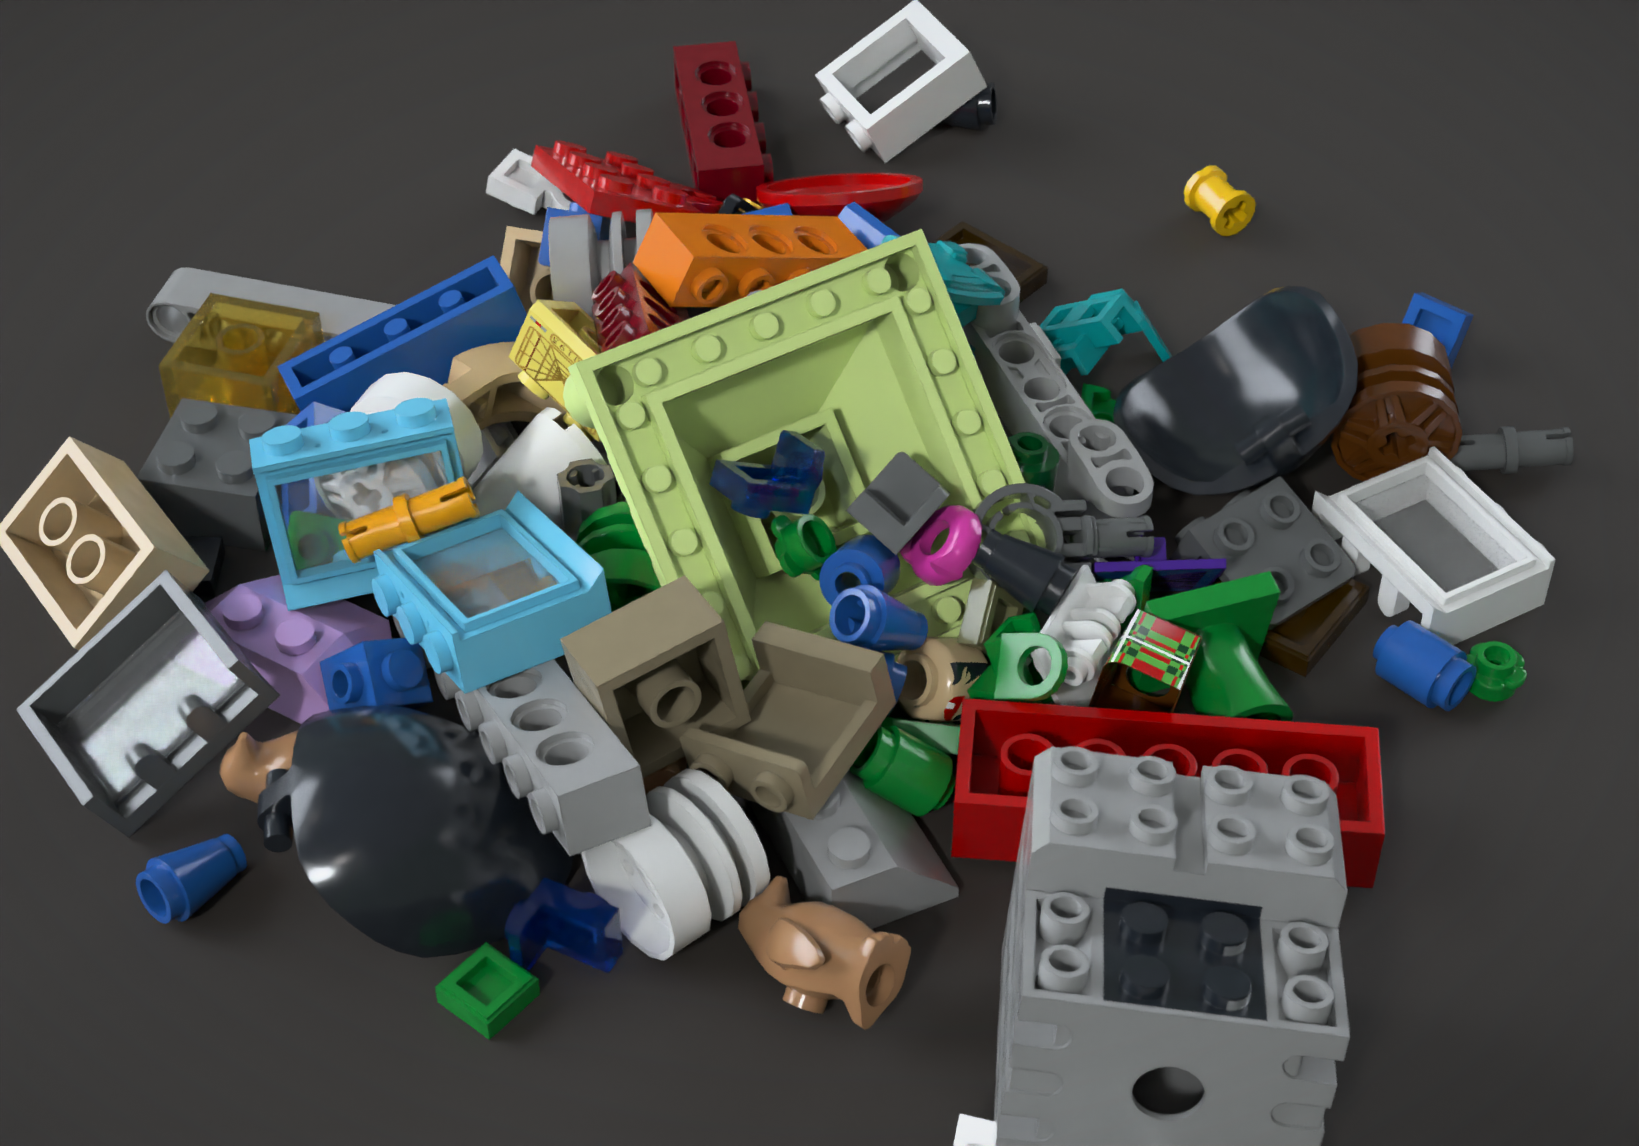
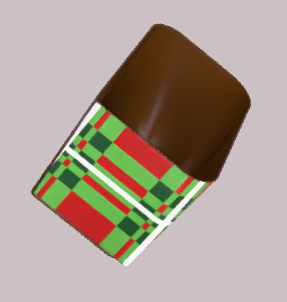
M1138 609L1103 666L1088 707L1173 713L1202 637L1158 616ZM1131 667L1170 685L1169 692L1164 696L1153 697L1137 691L1127 680V668Z

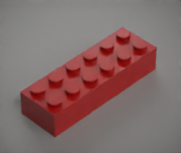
M963 698L951 857L1017 862L1034 757L1050 747L1064 748L1074 746L1098 753L1130 757H1159L1173 762L1176 775L1201 777L1203 766L1216 767L1227 765L1237 767L1243 771L1283 776L1307 775L1323 780L1335 792L1337 797L1347 887L1373 888L1385 837L1379 728L968 698Z

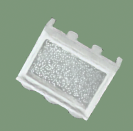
M1435 446L1429 448L1427 456L1331 496H1326L1315 490L1311 513L1334 540L1343 537L1341 549L1355 565L1356 572L1354 576L1368 571L1370 563L1382 574L1378 605L1387 617H1392L1407 610L1411 602L1423 614L1421 626L1455 645L1544 605L1556 559L1540 542L1533 539L1499 504L1495 503L1475 485L1461 468L1455 466Z

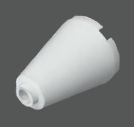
M547 407L533 418L472 490L476 499L472 503L478 505L479 517L500 509L505 510L519 490L552 522L562 529L557 474L564 471L572 461L592 458L597 463L607 464L587 436L574 423L564 430L553 421L561 412L555 408ZM622 494L617 496V503L623 502ZM457 523L454 524V525L448 526V529L451 528V527L457 526Z

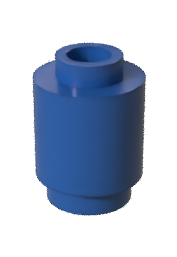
M859 535L850 539L835 551L821 568L819 583L824 598L832 606L841 592L862 584L872 585L888 594L896 586L900 577L899 557L874 535Z
M1408 620L1399 627L1396 625L1389 626L1379 637L1373 650V658L1377 660L1375 667L1376 675L1428 708L1439 706L1445 711H1451L1464 699L1476 676V667L1467 662V655L1464 651L1413 620Z

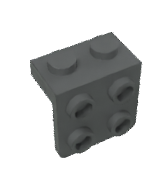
M1281 476L1253 492L1245 490L1239 493L1221 511L1206 519L1204 516H1201L1190 522L1176 535L1174 540L1178 546L1169 559L1226 558L1227 568L1218 577L1222 583L1270 571L1281 593L1268 630L1276 628L1344 586L1356 572L1355 565Z

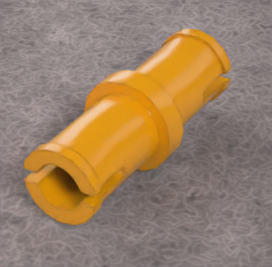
M462 476L457 478L456 481L411 498L406 492L395 496L392 499L393 505L348 522L343 521L338 524V530L341 536L346 535L347 538L341 541L349 559L355 564L361 562L364 558L374 555L373 551L377 549L385 551L406 542L411 543L420 540L427 534L470 518H477L480 516L478 505L472 503L476 499L466 477Z

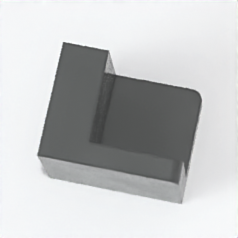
M899 452L846 511L897 555L948 498L950 492L908 454Z

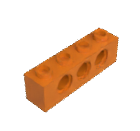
M655 212L633 264L670 307H721L747 297L751 292L765 290L868 249L837 216Z

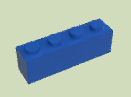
M493 255L277 366L300 411H303L314 401L350 412L351 408L371 384L385 374L409 372L431 378L441 385L448 383L453 357L464 351L487 344L515 342L527 313L514 285Z

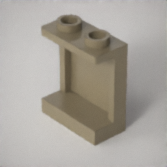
M765 621L751 639L760 669L743 691L751 721L724 736L688 727L681 735L680 742L689 769L704 772L719 782L729 794L759 803L764 808L773 812L785 811L813 820L891 711L896 700L884 653Z

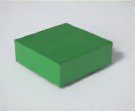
M487 942L435 986L437 1002L489 1040L540 995L539 979Z

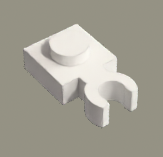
M513 149L488 176L487 194L533 215L541 207L545 209L550 207L569 210L570 203L574 202L531 167L532 156Z

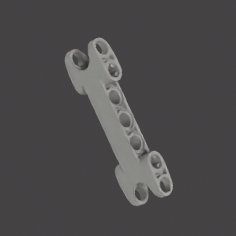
M971 243L960 244L959 246L968 252L966 263L976 264L970 267L972 269L979 268L984 270L1006 291L1000 305H978L976 319L962 327L968 343L976 348L974 352L976 355L975 360L994 407L1012 435L1020 432L1036 433L1044 437L1057 449L1060 460L1053 493L1062 500H1085L1087 510L1079 516H1062V518L1082 517L1083 515L1094 516L1095 519L1135 518L1146 513L1151 507L1154 482L1151 473L1124 431L1116 424L1107 420L1096 419L1019 310L1020 286L1005 263L987 246ZM1134 489L1139 492V494L1132 496ZM1070 535L1063 536L1066 542L1070 544ZM1134 556L1125 557L1128 558L1130 561H1134ZM1092 558L1088 561H1081V563L1091 562L1092 567L1094 562L1108 561L1104 560V558Z

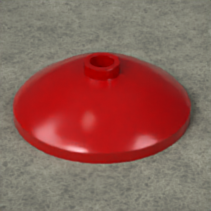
M839 173L802 176L758 185L756 187V198L764 208L789 203L792 215L838 217L846 205L856 202L883 223L893 218L918 198L923 191V180L919 176L900 173Z

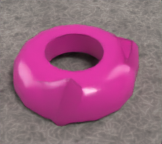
M961 505L944 506L931 515L899 552L903 559L912 566L915 575L928 585L942 586L953 580H959L963 577V572L974 559L981 542L982 525L979 517ZM949 528V535L945 544L936 553L931 554V547L935 538L944 529Z

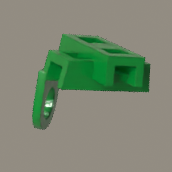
M1035 612L1008 617L984 643L991 665L967 690L970 699L1055 705L1051 695L1057 692L1065 680L1068 669L1067 653L1063 644L1056 638L1040 633L1042 629ZM1039 648H1045L1051 657L1050 672L1044 681L1036 670L1030 654Z

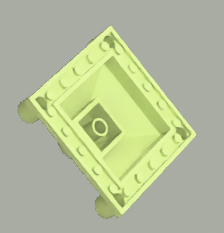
M922 229L576 362L568 367L570 375L565 382L563 391L565 408L579 424L596 429L600 441L607 452V458L622 494L629 505L631 516L641 540L651 558L653 569L661 587L685 575L724 620L743 691L760 669L751 639L765 621L840 641L831 631L829 617L832 606L824 598L819 581L809 574H801L793 578L782 569L775 553L777 538L771 530V523L774 518L779 515H786L791 521H795L805 514L819 517L830 528L835 539L836 551L856 536L873 535L846 510L899 452L908 454L950 492L948 498L938 509L948 505H961L973 511L983 499L997 489L1011 484L1025 483ZM1007 499L995 503L985 514L982 523L986 525L995 513L1000 511L1003 514L1002 509L1012 503L1021 502L1020 499ZM1024 513L1003 514V518L996 524L994 530L1046 549L1043 532L1035 523L1036 520ZM949 528L944 529L935 538L931 547V554L936 553L945 544L949 535ZM898 552L900 577L896 586L888 595L915 611L921 612L926 617L928 622L927 637L958 638L972 579L975 578L969 567L963 572L961 579L953 580L942 586H932L917 577L913 572L912 566ZM889 650L884 652L894 653V661L897 662L900 652L902 650Z

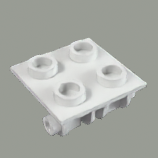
M1082 565L1040 631L1042 634L1056 638L1063 644L1067 653L1068 669L1065 680L1057 692L1051 695L1055 705L1089 706L1102 668L1122 636L1120 633V623H1123L1136 607L1135 589L1128 581L1115 579L1112 582L1097 583L1089 566ZM1039 648L1030 654L1036 670L1044 681L1050 672L1051 657L1045 648Z

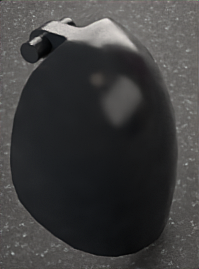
M1300 286L1274 288L1257 297L1205 337L1136 377L1122 388L1115 402L1113 411L1114 424L1124 431L1138 451L1149 472L1171 488L1196 496H1227L1257 488L1279 476L1284 477L1294 472L1326 442L1342 422L1357 388L1358 362L1354 347L1342 321L1333 307L1319 292Z
M383 705L335 709L312 715L301 724L297 732L290 769L278 768L269 771L266 774L265 789L258 796L257 823L259 828L264 831V847L269 851L278 853L289 850L293 844L294 830L298 858L309 881L327 904L373 941L394 951L412 956L431 958L457 955L480 948L485 942L492 944L518 933L550 906L559 895L572 868L574 855L569 856L553 832L541 833L532 815L528 798L526 796L519 799L515 797L507 781L502 762L494 765L490 762L483 748L479 732L474 730L469 732L464 726L433 714L409 708Z

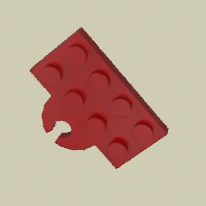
M555 140L553 148L535 145L531 167L589 214L611 218L612 212L622 211L624 221L636 223V210L652 209L653 217L655 212L718 214L723 205L722 201L716 200V197L711 194L653 176V169L638 165L637 158L626 154L607 151L605 159L586 154V147L561 140Z

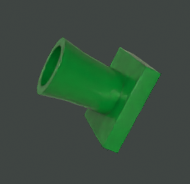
M1270 571L1146 601L1144 612L1158 616L1202 637L1184 683L1196 715L1278 721L1293 720V711L1270 683L1257 661L1281 593ZM1128 667V680L1137 691L1147 694L1170 688V685Z

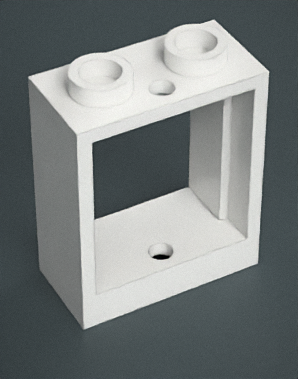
M918 0L912 1L815 75L826 93L819 100L830 117L837 124L846 120L848 124L845 126V129L860 150L865 152L871 147L885 163L987 87L970 51ZM920 50L936 64V66L871 115L856 100Z

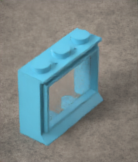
M413 398L401 402L395 409L367 415L357 411L346 412L333 417L328 423L305 428L292 425L279 426L268 430L262 437L249 439L252 469L275 553L288 611L373 593L371 581L379 577L375 556L372 555L362 559L361 562L352 563L341 541L347 537L346 535L341 536L339 534V523L343 521L348 522L393 505V497L405 492L411 498L456 481L457 478L464 476L446 398L435 401L428 398ZM470 518V519L464 520V521H462V522H459V523H456V524H454V525L448 526V527H446V528L440 529V530L435 531V532H433V533L427 534V535H425V537L430 536V535L435 534V533H438V532H441V531H443V530L449 529V528H451V527L460 525V524H462V523L468 522V521L473 520V519ZM408 542L382 552L387 556L393 553L394 548L408 544Z
M519 490L505 510L500 509L394 548L393 553L387 556L380 549L373 551L379 577L372 579L371 584L374 597L381 612L386 617L393 615L399 621L407 641L411 645L419 643L425 650L434 671L437 674L445 672L464 694L565 655L560 642L561 638L612 613L603 567Z

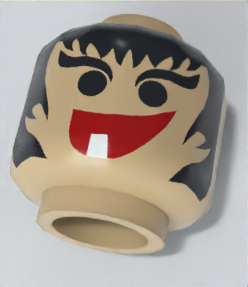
M926 637V640L918 649L913 651L902 650L897 662L907 666V676L897 701L901 710L912 720L919 722L961 723L963 698L970 699L967 690L989 667L982 651L957 642L958 638Z

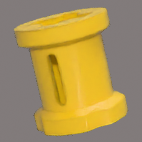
M1209 165L1196 172L1184 188L1185 204L1192 210L1203 212L1211 219L1212 229L1221 236L1237 234L1246 227L1254 215L1256 207L1254 198L1246 191L1236 190L1227 182L1226 173L1218 166Z

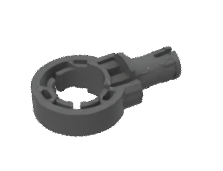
M1017 483L999 488L983 499L972 511L978 515L982 525L981 545L991 529H995L996 524L1003 518V514L998 511L984 525L982 521L990 507L1003 500L1020 499L1021 502L1012 503L1002 509L1003 514L1024 513L1036 520L1035 523L1043 532L1046 549L1065 555L1064 561L1081 562L1092 558L1132 556L1148 558L1152 555L1154 549V536L1141 537L1144 536V531L1154 530L1149 516L1095 519L1094 516L1083 515L1082 517L1057 518L1056 516H1079L1087 510L1085 500H1062L1052 491L1035 484ZM1070 535V544L1063 543V536ZM973 560L968 567L975 578L992 580L983 572V569L972 564ZM1091 562L1066 563L1077 570L1076 574L1082 565H1088L1090 570H1092Z

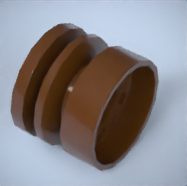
M1380 323L1358 329L1350 334L1349 337L1358 362L1357 388L1342 422L1330 435L1331 447L1337 464L1352 478L1364 482L1427 456L1429 448L1433 446L1451 461L1458 452L1463 432L1458 415V405L1454 395L1455 389L1451 367L1445 346L1429 331L1411 324Z

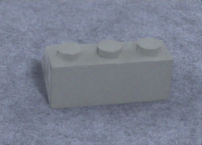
M850 770L847 771L813 820L785 811L773 812L764 808L759 803L747 800L806 902L819 901L837 907L860 919L873 929L958 897L959 887L912 814L866 789L863 779L852 774Z

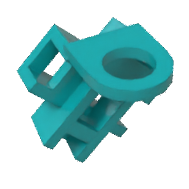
M1123 288L1092 294L1085 301L1055 306L1040 325L1061 357L1060 368L1065 376L1072 368H1077L1081 376L1088 375L1108 348L1122 341V335L1140 331L1144 332L1163 362L1172 357L1138 301H1133Z

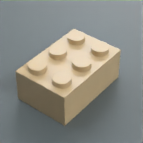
M70 436L0 523V546L73 648L78 650L89 642L165 570L170 572L192 592L210 571L124 461Z

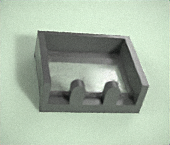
M165 570L27 698L16 711L81 804L130 838L267 709L280 694L257 671L207 609L204 601L170 572Z

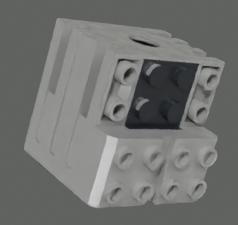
M1074 746L1064 748L1050 747L1034 757L1001 951L993 1146H1321L1325 1132L1323 1119L1325 1109L1331 1108L1337 1088L1335 1060L1344 1061L1350 1040L1338 931L1348 892L1337 797L1325 781L1307 775L1283 776L1243 771L1237 767L1227 765L1216 767L1203 766L1201 777L1176 775L1173 762L1159 757H1130L1098 753Z

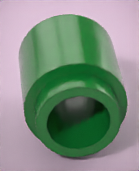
M879 726L849 768L852 774L863 779L866 789L918 817L927 814L931 810L941 808L949 799L955 785V776L952 774L953 764L950 756L896 726H889L887 728Z

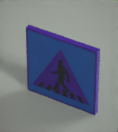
M1154 537V549L1150 557L1134 556V561L1094 562L1091 572L1096 582L1104 579H1111L1113 581L1131 574L1135 567L1145 564L1153 567L1150 592L1190 591L1210 586L1227 566L1226 558L1167 560L1165 537Z

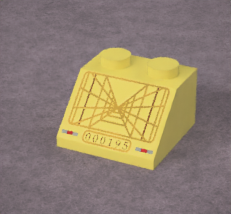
M538 299L528 311L509 358L522 369L518 374V378L532 393L544 400L550 396L566 411L562 419L568 427L574 423L590 441L595 438L598 442H601L596 429L582 426L571 417L565 408L563 398L564 385L570 375L568 367L576 362L600 354L594 320L575 302Z

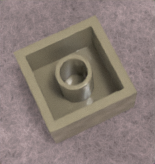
M685 575L560 639L575 686L638 762L642 778L685 756L680 737L688 727L724 736L751 721L724 620Z

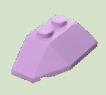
M280 575L239 584L205 603L207 609L257 671L280 694L268 708L300 724L314 714L329 711L320 661L362 641L392 639L389 620L344 599L288 611ZM197 630L167 657L227 688H230L239 680L238 677L226 668Z

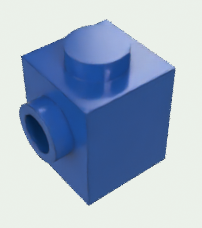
M406 638L362 641L319 662L329 711L377 705L404 707L415 710L433 702L422 646L419 643L411 645Z

